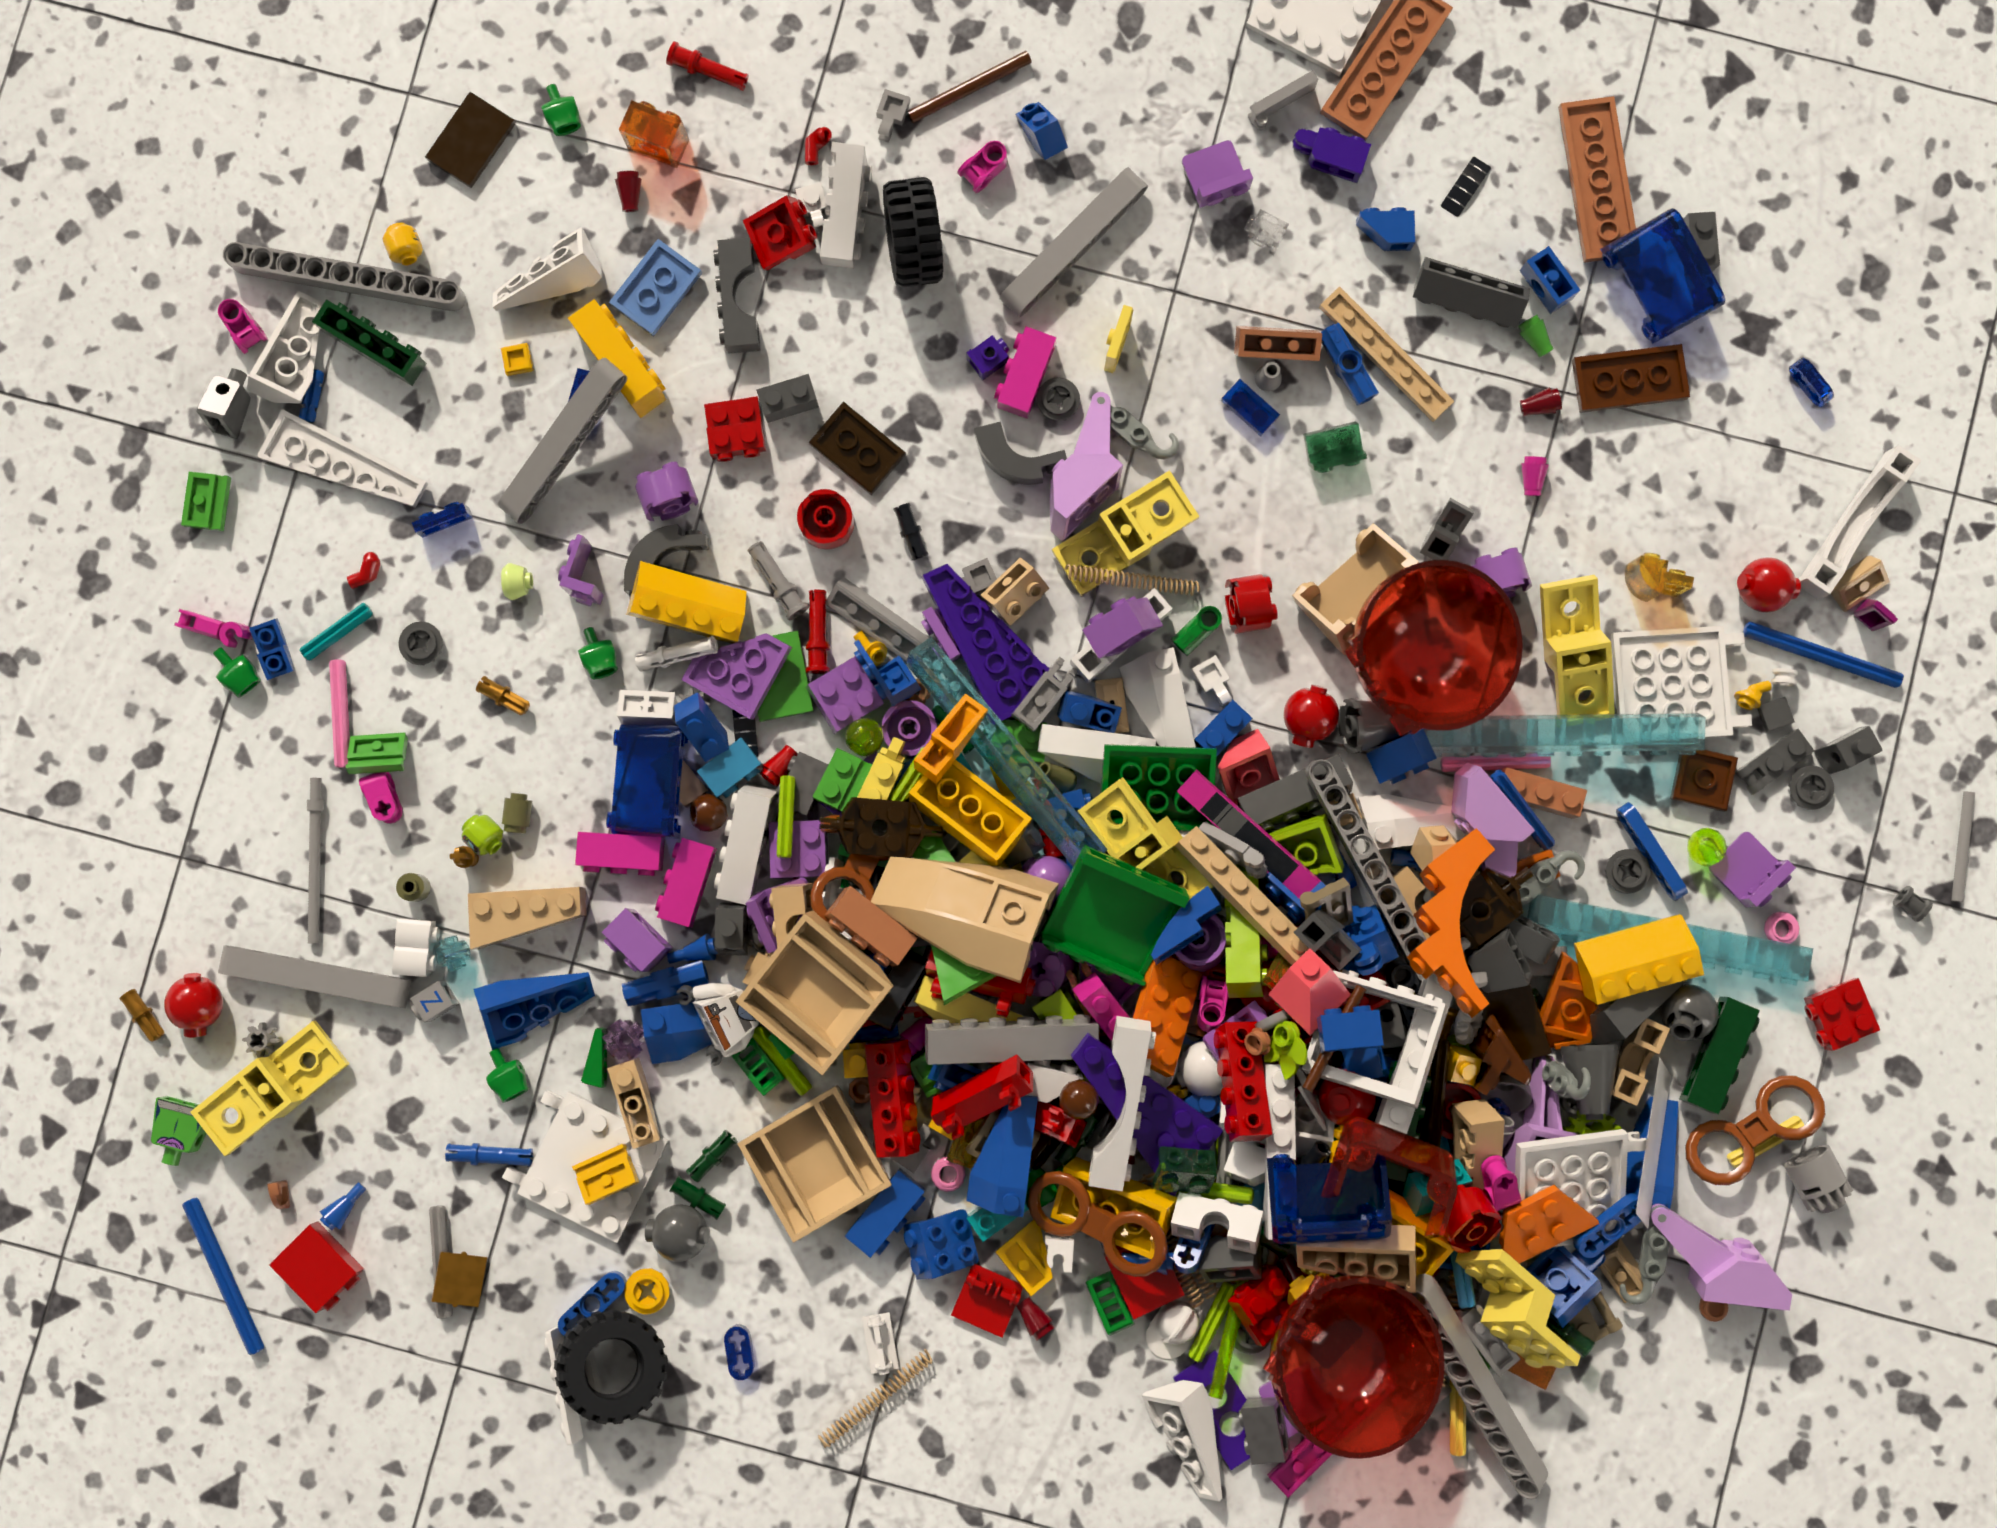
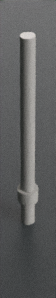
M310 778V800H307V811H310L308 944L319 943L321 811H324V800H321L322 778Z

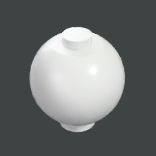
M1204 1042L1193 1044L1183 1053L1179 1062L1180 1071L1177 1072V1078L1181 1087L1187 1086V1089L1192 1094L1201 1097L1204 1095L1214 1097L1221 1094L1223 1088L1222 1078L1217 1072L1218 1062Z

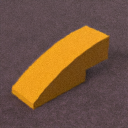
M965 694L931 734V740L914 759V769L937 784L971 739L987 714L988 709Z

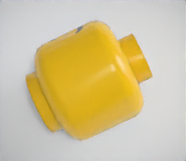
M402 222L390 225L382 238L389 259L395 263L405 266L411 265L417 261V258L423 251L416 229Z

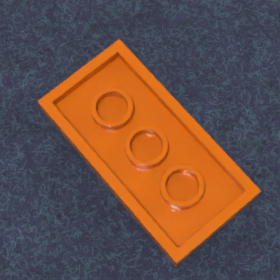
M1171 956L1157 965L1152 960L1145 974L1146 984L1141 988L1133 1015L1134 1019L1151 1021V1031L1156 1032L1154 1049H1148L1147 1058L1151 1059L1150 1069L1165 1077L1174 1076L1202 973L1189 969Z

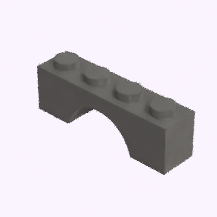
M749 237L717 240L718 249L714 250L713 254L715 266H719L720 276H715L717 293L721 292L722 302H717L718 317L723 319L724 329H719L720 344L725 345L728 354L761 351L759 324L756 317L744 313L735 302L736 290L744 278L755 272L751 239Z

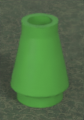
M1538 315L1518 325L1521 331L1519 334L1539 357L1554 349L1551 345L1544 320H1540Z

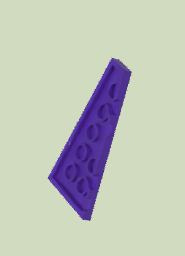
M948 564L923 574L921 578L954 645L960 653V657L985 707L988 709L993 724L995 725L1011 717L1014 710L1049 668L1031 652V649L1002 619H999L990 610V607L984 601H981L970 589V586Z
M1087 1032L1071 1054V1057L1089 1082L1095 1087L1097 1093L1116 1120H1118L1126 1095L1124 1077L1118 1062L1112 1054V1049ZM1143 1076L1142 1085L1146 1086L1144 1103H1138L1137 1112H1141V1122L1139 1129H1134L1132 1138H1137L1136 1148L1169 1194L1175 1196L1223 1132V1129L1150 1076Z

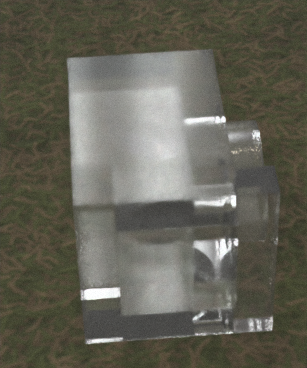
M1260 209L1256 217L1251 215L1244 230L1249 232L1248 237L1251 238L1254 244L1260 247H1269V254L1274 256L1288 229L1289 223Z

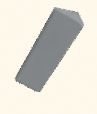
M842 578L835 584L826 599L828 607L876 641L884 643L887 649L897 656L900 655L912 667L931 642L928 636L846 578Z

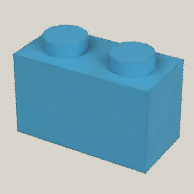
M739 738L729 746L727 751L714 757L697 772L716 797L723 795L727 798L739 789L736 784L743 778L749 781L761 771L758 767L762 763L744 739Z

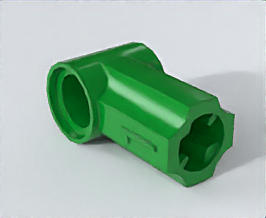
M1205 606L1171 638L1172 642L1181 652L1188 656L1219 627L1222 621L1221 612L1214 606ZM1206 612L1213 613L1216 617V624L1210 627L1204 625L1201 620L1202 614Z

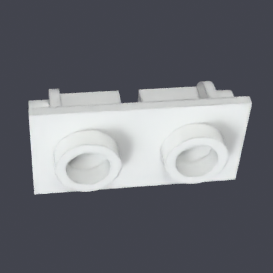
M890 1312L862 1317L871 1374L879 1373V1375L890 1373L891 1370L899 1369Z

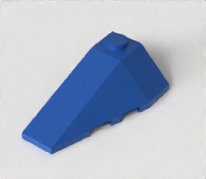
M589 972L502 980L473 989L492 1050L523 1040L528 1037L527 1032L539 1025L541 1027L546 1026L550 1023L549 1019L558 1013H567L595 996Z
M1029 1095L1021 1097V1106L1012 1111L1008 1109L1009 1104L1002 1107L995 1125L970 1171L966 1201L994 1214L1023 1217L1038 1102L1037 1096Z
M1649 1096L1634 1125L1633 1132H1639L1640 1139H1647L1653 1097ZM1668 1099L1652 1206L1663 1204L1670 1209L1674 1189L1678 1101ZM1645 1151L1627 1152L1626 1195H1639Z

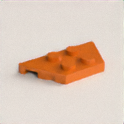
M1565 952L1560 954L1540 1011L1550 1047H1554L1555 1050L1561 1049L1562 1046L1591 1043L1590 1015L1597 1009L1596 1004L1584 996L1578 963Z
M1552 1185L1522 1200L1521 1203L1503 1210V1229L1500 1232L1499 1244L1502 1246L1501 1249L1520 1264L1600 1223L1593 1214L1586 1211L1557 1186Z

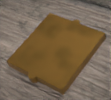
M440 1251L431 1302L452 1304L453 1307L458 1305L479 1307L487 1257L467 1255L465 1251L461 1252V1254Z

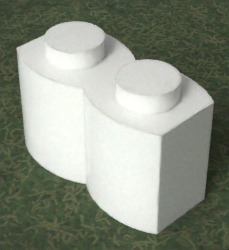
M405 918L397 920L392 974L429 977L431 972L436 970L437 955H433L434 944L438 943L440 937V928L436 927V921Z

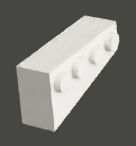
M832 142L831 152L833 153L835 166H829V189L832 190L831 193L826 194L825 214L828 215V219H824L820 259L822 265L854 269L855 260H860L861 244H858V236L864 233L865 218L861 217L862 208H867L868 192L865 191V183L871 181L872 166L868 165L865 146Z
M747 782L738 790V793H733L730 809L734 810L732 820L728 819L725 828V836H729L727 847H722L719 862L723 863L722 871L717 873L714 881V889L718 890L716 898L746 905L745 903L754 896L762 865L758 861L759 857H763L767 844V836H764V832L768 831L769 822H772L774 815L773 810L769 808L771 802L778 798L776 796V788Z

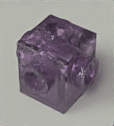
M621 1019L617 1020L607 1028L609 1033L602 1037L606 1042L604 1044L606 1050L613 1058L617 1057L618 1060L626 1057L629 1060L633 1059L643 1051L641 1046L646 1043L643 1037L642 1026L637 1021L633 1023L631 1020H625L624 1022ZM625 1034H628L632 1039L630 1044L624 1043L623 1036Z

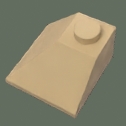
M1444 825L1419 827L1410 853L1423 871L1428 864L1458 841ZM1478 869L1476 870L1470 881L1480 874Z

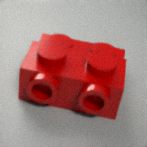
M786 195L743 220L764 270L768 271L789 258L795 260L816 248L814 240L817 239V234L813 226L806 223L804 215L807 214V210L801 200Z
M758 396L704 404L709 452L712 459H717L718 462L733 460V456L744 455L745 458H754L760 456V452H766Z
M1853 978L1804 998L1806 1015L1814 1022L1817 1029L1815 1032L1816 1039L1825 1050H1837L1859 1041L1862 1037L1880 1031L1859 978Z
M1262 1265V1279L1249 1280L1235 1289L1234 1295L1228 1300V1303L1256 1345L1261 1347L1272 1339L1301 1310L1298 1308L1293 1311L1287 1303L1288 1291L1291 1287L1278 1266Z

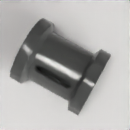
M1911 886L1904 887L1893 901L1894 906L1897 908L1901 907L1911 914L1915 922H1919L1926 917L1933 906L1932 902L1929 900L1924 901L1915 894Z

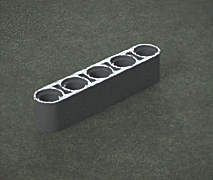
M1427 889L1423 899L1425 902H1428L1436 894ZM1477 902L1472 906V913L1476 917H1485L1489 912L1488 906L1483 902ZM1522 915L1503 928L1509 927L1523 955L1539 964H1547L1560 942V938L1554 932Z

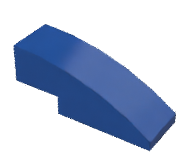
M1208 886L1194 895L1188 901L1185 908L1181 907L1163 930L1151 954L1156 965L1202 937L1204 933L1200 924L1222 911L1220 903Z

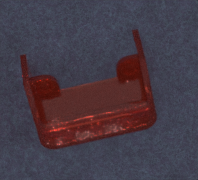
M1363 1117L1348 1120L1343 1127L1321 1197L1330 1198L1338 1196L1347 1168L1357 1172L1366 1171L1373 1166L1375 1158L1378 1156L1429 1176L1427 1193L1431 1200L1434 1201V1205L1424 1237L1428 1239L1444 1237L1457 1195L1456 1170L1453 1156L1447 1150Z

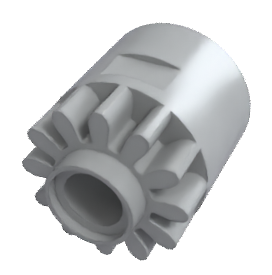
M1829 1145L1817 1146L1803 1151L1784 1164L1807 1211L1814 1212L1817 1209L1822 1213L1835 1211L1846 1204L1844 1197L1852 1195L1853 1189Z

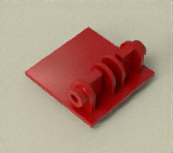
M974 1264L970 1268L951 1316L1003 1338L1013 1311L1020 1300L1023 1287L1019 1282Z

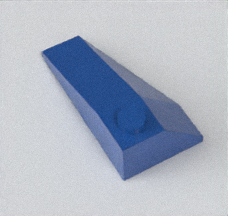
M693 1002L687 1005L675 1004L641 1009L644 1038L652 1064L682 1060L713 1044Z

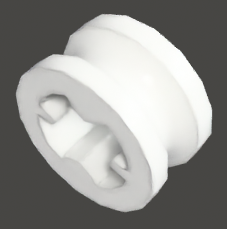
M1783 668L1772 670L1775 678L1771 680V684L1797 686V681L1794 678L1798 676V671Z

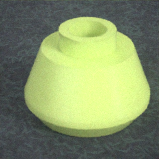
M508 563L502 568L501 585L506 598L515 600L527 595L529 589H533V575L525 567Z

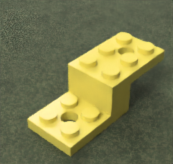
M1169 470L1100 513L1098 521L1054 547L1052 553L1067 576L1069 575V567L1067 570H1065V567L1068 564L1071 566L1076 565V567L1079 565L1081 567L1086 566L1087 569L1089 567H1092V569L1096 567L1098 570L1102 568L1103 571L1105 569L1108 571L1112 569L1114 572L1118 570L1120 573L1149 555L1152 547L1199 519V515ZM1157 502L1165 503L1169 508V512L1164 516L1156 515L1153 511L1154 504ZM1085 552L1096 554L1097 562L1094 565L1088 566L1082 562L1081 558ZM1073 568L1070 581L1080 596L1101 584V571L1098 583L1096 584V570L1093 574V582L1090 583V570L1087 582L1084 581L1085 569L1082 581L1080 582V569H1078L1077 579L1074 581L1075 571ZM1105 572V575H1104V582L1106 581V577H1107V573H1106V572Z
M1595 575L1540 584L1544 660L1555 674L1557 723L1560 727L1615 717L1611 641L1600 629L1598 578ZM1575 601L1577 603L1576 608L1572 612L1565 613V605ZM1591 690L1589 698L1578 700L1579 694L1582 691Z
M1123 777L1078 810L1110 856L1173 884L1176 883L1171 878L1172 872H1180L1184 877V882L1178 886L1187 890L1190 899L1208 886L1210 889L1214 887L1175 847L1183 837L1168 816L1156 823ZM1112 810H1118L1122 813V824L1113 822L1111 819Z
M312 1021L270 1056L255 1059L190 1113L224 1156H228L273 1119L282 1118L289 1114L350 1063L318 1022ZM307 1052L313 1053L316 1057V1063L312 1068H307L303 1064V1057ZM229 1108H234L238 1112V1119L234 1124L229 1123L225 1118V1113Z
M1503 1249L1474 1250L1468 1253L1457 1254L1455 1262L1465 1269L1466 1274L1474 1277L1482 1284L1485 1290L1490 1292L1480 1322L1490 1330L1492 1335L1504 1341L1511 1351L1518 1353L1529 1366L1534 1368H1541L1542 1366H1554L1556 1368L1578 1366L1581 1356L1546 1327L1555 1298L1554 1293Z

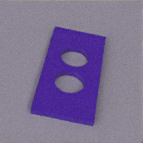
M1216 1350L1207 1354L1202 1362L1196 1361L1173 1376L1175 1382L1186 1380L1203 1383L1204 1387L1216 1383L1225 1388L1227 1393L1225 1403L1218 1408H1212L1217 1449L1230 1470H1233L1250 1459V1455L1246 1454L1244 1440L1246 1438L1245 1428L1236 1436H1228L1221 1431L1219 1423L1225 1413L1231 1411L1239 1413L1247 1399Z

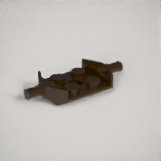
M851 797L839 817H836V819L820 817L819 822L830 823V825L819 824V829H830L838 832L847 854L911 858L923 838H942L943 833H932V831H943L942 826H926L915 802ZM879 819L884 821L887 826L886 832L881 836L875 835L872 830L873 823Z
M1527 866L1511 877L1486 867L1483 872L1469 881L1462 900L1460 914V938L1465 937L1470 942V946L1467 949L1475 950L1523 914L1519 889L1523 883L1534 876ZM1483 902L1488 906L1489 912L1485 917L1479 918L1472 913V906L1475 903Z

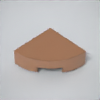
M282 1180L267 1184L269 1195L275 1208H290L287 1181Z

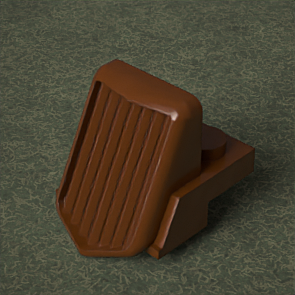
M1489 1016L1487 1021L1482 1023L1473 1042L1469 1044V1047L1482 1060L1474 1088L1487 1096L1489 1091L1495 1089L1498 1085L1501 1071L1528 1086L1531 1082V1073L1517 1053L1495 1016Z

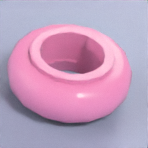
M1787 912L1773 913L1765 922V935L1775 945H1790L1799 935L1798 921ZM1779 921H1784L1788 925V933L1784 937H1780L1775 930V926Z
M943 1157L937 1160L931 1171L934 1185L946 1192L960 1188L966 1177L963 1164L953 1157ZM951 1166L955 1168L957 1176L953 1182L947 1183L941 1179L940 1172L943 1167Z

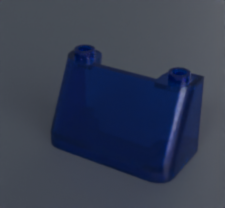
M1674 208L1655 216L1600 249L1603 253L1602 259L1605 265L1614 270L1622 269L1647 315L1643 319L1641 329L1644 336L1652 344L1725 304V295L1683 217Z
M621 724L619 730L615 729L613 743L614 746H617L613 802L612 812L607 813L606 826L611 828L612 834L680 839L681 825H678V819L675 816L680 817L681 812L679 811L683 756H685L686 752L681 747L688 744L689 740L679 726Z
M1366 1149L1356 1156L1354 1162L1296 1165V1160L1290 1158L1288 1154H1276L1272 1158H1267L1273 1242L1279 1244L1377 1240L1389 1237L1391 1235L1392 1215L1385 1152Z

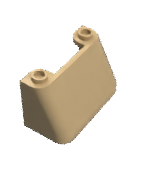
M1374 523L1357 535L1355 544L1357 552L1319 586L1314 582L1301 584L1292 595L1294 602L1345 656L1354 653L1413 601L1424 587V578L1419 561Z

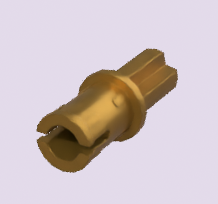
M486 676L481 678L483 683L481 681L478 682L476 691L496 701L495 704L497 706L503 705L519 715L526 714L528 711L529 701L511 692L510 687H503Z
M468 846L457 847L454 853L449 855L450 859L460 868L473 867L479 861V855L475 854Z
M136 989L129 990L119 998L132 1015V1022H137L149 1041H156L165 1034L163 1028L152 1014L153 1009L146 1006Z

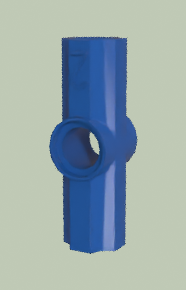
M1340 323L1333 324L1321 332L1322 345L1334 364L1335 374L1343 380L1357 406L1370 401L1379 392L1362 364L1361 354L1354 350ZM1342 360H1351L1354 363V369H1346L1342 365Z
M696 961L678 968L669 967L650 973V976L622 983V992L627 1006H635L653 999L661 1000L681 994V992H676L683 985L694 988L695 986L708 984L709 976L704 961Z

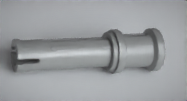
M762 541L753 544L747 551L774 590V599L779 601L787 612V619L793 620L805 613L809 606L807 603H803L795 591L797 588L795 584L787 581Z

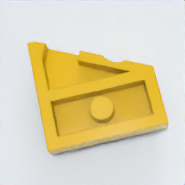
M1034 1219L995 1251L1029 1296L1034 1295L1053 1278L1051 1268L1047 1264V1250L1041 1228L1037 1226Z

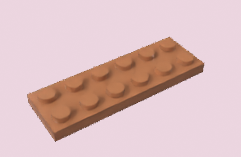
M1394 0L1322 107L1320 114L1351 134L1361 137L1366 141L1444 24L1453 7L1442 0Z
M1611 96L1561 103L1558 108L1583 262L1637 256L1640 250L1615 98Z

